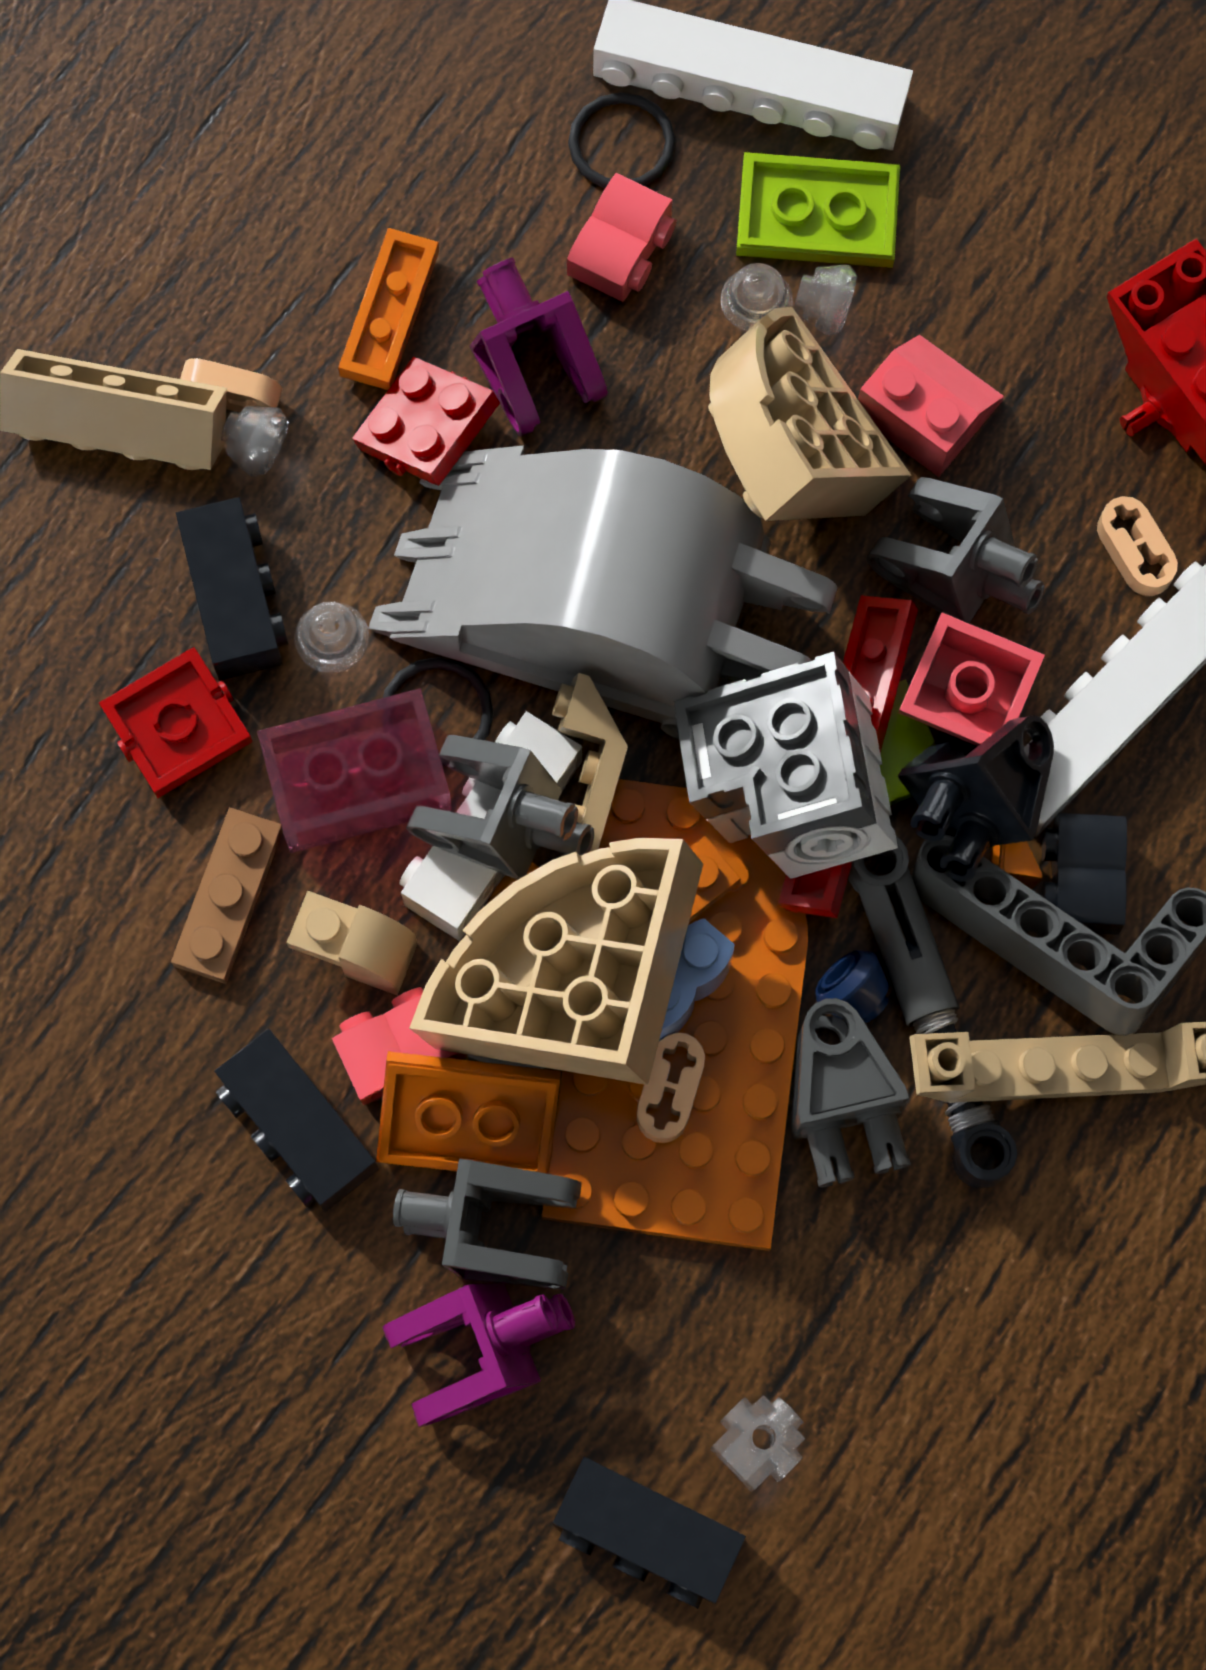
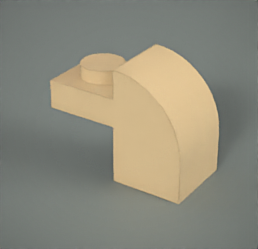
M310 891L306 893L287 940L288 947L293 950L342 967L345 977L397 996L418 945L415 934L392 918L362 905L355 908Z

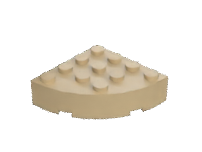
M793 307L775 308L767 313L717 359L710 374L709 396L711 403L708 405V408L714 418L724 449L746 490L743 492L745 503L753 513L764 518L765 521L865 516L911 476L908 469Z
M634 838L609 842L610 847L597 849L583 855L573 852L546 863L513 882L478 911L462 930L466 933L464 938L453 949L446 962L443 959L440 960L425 985L409 1029L438 1050L648 1085L703 863L683 839Z

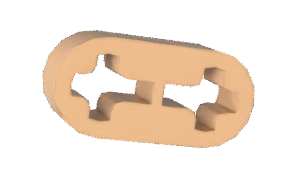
M198 358L186 360L180 377L182 380L227 388L226 409L262 418L275 416L283 390L277 381L266 375Z
M1125 496L1114 498L1106 504L1098 520L1097 532L1100 540L1124 580L1134 592L1143 596L1161 594L1169 587L1177 572L1178 562L1176 556L1148 509L1141 501ZM1116 514L1123 520L1132 518L1135 521L1130 531L1131 536L1125 528L1115 530L1112 527L1117 517ZM1143 556L1150 565L1159 563L1162 566L1157 576L1158 579L1152 573L1145 575L1140 573L1139 570L1144 563Z
M676 1032L665 1036L659 1041L648 1085L644 1084L638 1104L637 1123L645 1137L654 1142L667 1143L677 1139L683 1134L688 1124L704 1068L705 1053L698 1040L687 1033ZM678 1046L688 1049L687 1059L695 1062V1066L693 1068L684 1067L678 1084L667 1081L671 1066L670 1062L662 1059L664 1053L674 1054ZM665 1091L675 1094L671 1113L679 1116V1120L677 1123L668 1122L665 1125V1129L661 1130L654 1127V1117L646 1114L648 1107L658 1109Z

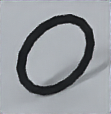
M620 92L600 96L584 106L571 124L568 145L573 163L586 179L602 188H606L612 178H606L592 170L582 157L579 146L581 128L590 115L605 106L620 103L638 106L652 114L661 125L665 139L663 155L655 167L644 175L630 180L646 186L661 177L673 159L676 139L671 121L657 104L640 95Z
M436 657L415 661L400 670L386 687L380 707L383 732L393 748L413 763L431 767L447 766L450 760L415 751L403 743L393 726L391 709L394 697L405 680L420 671L432 669L456 672L468 680L478 693L482 708L479 730L473 737L474 739L485 740L488 737L494 715L490 692L480 676L461 662Z

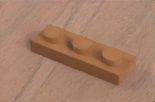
M229 807L172 957L171 963L173 967L227 984L283 834L282 824Z

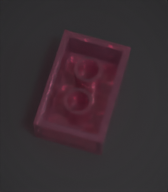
M421 688L257 731L283 834L290 853L407 823L413 815L416 806L452 811L448 785Z

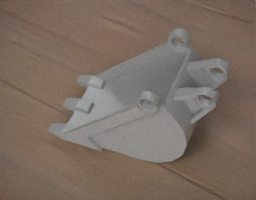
M523 445L465 451L439 486L424 479L420 480V484L424 487L441 490L437 505L428 528L401 534L394 556L401 560L416 563L403 601L376 606L368 629L375 633L390 636L392 640L555 691H559L562 683L571 686L572 679L578 673L588 675L607 707L662 723V731L679 740L674 701L689 696L697 697L707 694L708 690L717 688L719 678L734 681L745 679L749 681L761 677V674L798 662L803 664L812 661L800 652L736 628L744 602L781 610L784 605L830 614L837 585L823 575L768 554L771 540L764 533L760 517L750 510L739 495L705 475L663 459L623 450L579 449L524 455Z

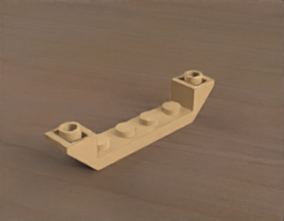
M578 673L572 679L571 686L561 684L552 715L561 718L557 730L560 733L599 744L598 752L589 750L586 755L579 782L588 784L582 806L575 804L578 808L577 822L592 825L591 827L594 828V840L590 850L592 852L599 848L628 746L590 676Z
M1206 1022L1180 1023L1160 1033L1129 1035L1114 1034L976 1041L969 1040V1032L913 1034L910 1036L916 1094L948 1103L1160 1093L1206 1085Z

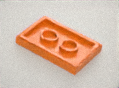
M388 1051L376 1162L457 1171L459 1159H466L548 1174L561 1071Z

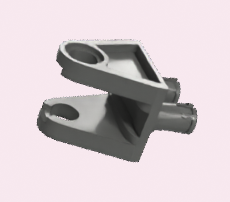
M921 477L912 487L908 494V497L916 503L912 510L923 520L960 541L961 545L954 546L950 553L947 554L892 538L881 537L866 556L869 566L882 578L939 613H945L966 623H970L983 601L990 596L1022 610L1025 614H1031L1038 607L1045 589L1042 581L1032 579L1038 564L1037 555L1015 547L1003 498L991 493L931 478Z
M448 735L446 737L439 757L450 760L448 765L450 769L502 790L494 809H488L483 819L425 806H416L406 827L413 836L430 845L517 880L527 874L535 853L541 846L567 855L573 852L583 855L590 852L594 840V828L591 827L592 825L577 822L578 808L575 804L558 801L563 790L531 750L458 735Z
M837 998L824 999L815 1003L807 1012L796 1041L790 1129L793 1140L808 1138L818 1176V1186H833V1182L836 1181L831 1161L833 1162L838 1184L855 1178L841 1129L855 1125H864L875 1166L873 1167L875 1174L887 1173L892 1166L894 1171L910 1166L911 1162L906 1153L897 1116L902 1113L901 1109L909 1099L906 1086L856 1009L848 1002ZM827 1013H835L836 1016H839V1017H841L842 1019H840V1018H838V1017H835V1016L830 1017V1016H822V1015L827 1014ZM819 1029L832 1030L838 1035L841 1043L837 1045L826 1044L818 1038L815 1031Z
M459 1159L454 1191L450 1193L449 1197L399 1189L394 1203L393 1224L397 1227L404 1226V1234L406 1235L416 1234L446 1239L442 1265L460 1279L566 1289L568 1272H566L567 1265H563V1261L487 1248L478 1239L482 1212L491 1211L492 1201L576 1208L577 1199L580 1198L582 1182L557 1175Z

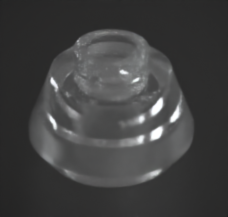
M762 263L750 264L735 272L725 282L721 293V307L726 319L743 332H747L773 309L792 307L793 295L788 282L776 269Z
M850 265L816 267L813 277L803 274L795 306L803 307L802 318L826 336L842 332L858 276Z
M246 406L241 413L233 411L229 415L221 434V441L227 443L226 454L251 477L267 474L281 451L289 422L282 409L278 407Z
M328 601L311 607L302 615L295 629L294 641L299 656L308 666L324 673H339L352 668L362 659L369 644V630L365 619L355 608L342 602Z

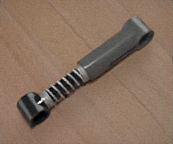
M896 837L898 848L875 854L883 856L889 861L892 866L891 873L884 876L874 875L867 870L864 865V858L852 861L848 876L849 881L860 895L907 1027L914 1026L916 1034L956 1033L954 1024L958 1021V1018H956L954 1012L960 1007L908 868V850L902 840ZM888 895H890V897H891L893 906H894V908H895V911H896L897 917H898V919H899L901 928H902V930H903L904 936H905V938H906V941L904 940L903 934H902V932H901L899 923H898V921H897L895 912H894V910H893V907H892V904H891V901H890ZM982 1101L945 1102L949 1107L945 1115L950 1117L948 1122L950 1123L949 1126L952 1127L951 1131H953V1136L950 1137L954 1146L953 1167L959 1179L968 1186L979 1189L989 1188L999 1183L1014 1167L1017 1158L1016 1143L1011 1134L1000 1126L999 1121L993 1118L994 1115L991 1114L990 1106L984 1105ZM975 1143H985L993 1147L998 1156L997 1168L985 1170L975 1165L971 1158V1146Z

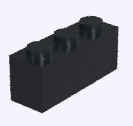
M240 497L175 512L212 664L219 681L283 665L279 647L289 643L281 613L270 615L266 597L275 595L276 592L268 563L257 564L253 547L263 545V540L256 514L245 515Z
M269 1028L214 1071L223 1083V1086L215 1091V1093L236 1119L246 1112L258 1127V1130L250 1135V1137L271 1163L281 1156L294 1173L285 1181L306 1207L316 1201L326 1213L379 1170L373 1157Z
M583 1457L553 1521V1525L563 1529L558 1539L559 1541L590 1556L596 1545L617 1556L612 1567L642 1582H645L649 1572L671 1582L666 1594L699 1609L703 1599L716 1603L746 1537L586 1457Z

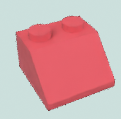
M918 335L890 353L862 386L858 400L887 440L937 477H940L1003 401L1004 396L924 337Z
M941 612L898 713L979 746L1009 720L1019 718L1045 655Z

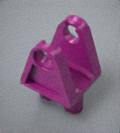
M511 257L482 272L484 276L477 280V284L481 287L497 324L480 331L469 347L491 389L500 401V405L518 436L522 437L533 432L534 427L537 426L536 424L540 423V419L511 349L517 341L518 335L529 330L536 337L545 333L577 394L584 403L591 400L597 402L607 397L608 391L569 291L542 303H539L538 300L532 301L515 265L516 262Z
M468 1284L385 1324L382 1329L390 1348L399 1345L402 1348L463 1324L466 1327L472 1326L483 1355L482 1358L478 1359L482 1371L411 1404L418 1427L437 1423L541 1382L530 1353L531 1345L575 1327L572 1309L563 1294H556L551 1299H548L544 1294L538 1295L531 1301L513 1307L505 1284Z

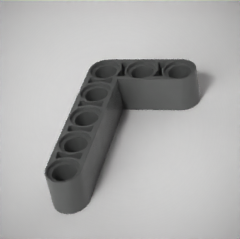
M945 835L939 841L925 840L923 842L911 875L921 902L1105 1030L1117 1035L1135 1033L1144 1025L1200 954L1206 943V892L1198 888L1188 887L1174 893L1129 950L1124 953L984 856L974 877L969 881H958L949 877L946 873H939L933 870L932 867L941 868L940 860L954 839L950 835ZM978 899H985L987 901H990L993 904V906L985 905L981 903ZM1180 920H1185L1191 923L1194 927L1183 924ZM1024 930L1032 931L1038 934L1041 938L1031 937L1024 932ZM1149 957L1159 959L1165 965L1157 964L1153 962ZM1071 963H1078L1084 966L1088 971L1079 970L1075 968ZM1117 995H1124L1132 999L1135 1004L1127 1003Z

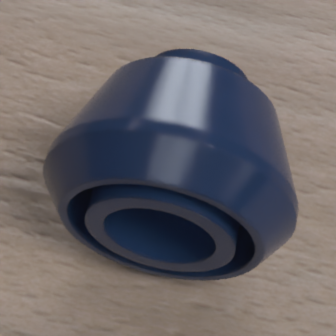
M854 950L841 957L820 979L816 987L817 1002L824 999L837 998L848 1002L856 1009L863 1022L867 1023L875 1019L888 1004V998L885 995L889 989L888 981L877 956L871 951ZM828 1013V1014H831V1015H833V1016H835V1017H838V1018L842 1019L841 1017L836 1016L835 1013Z

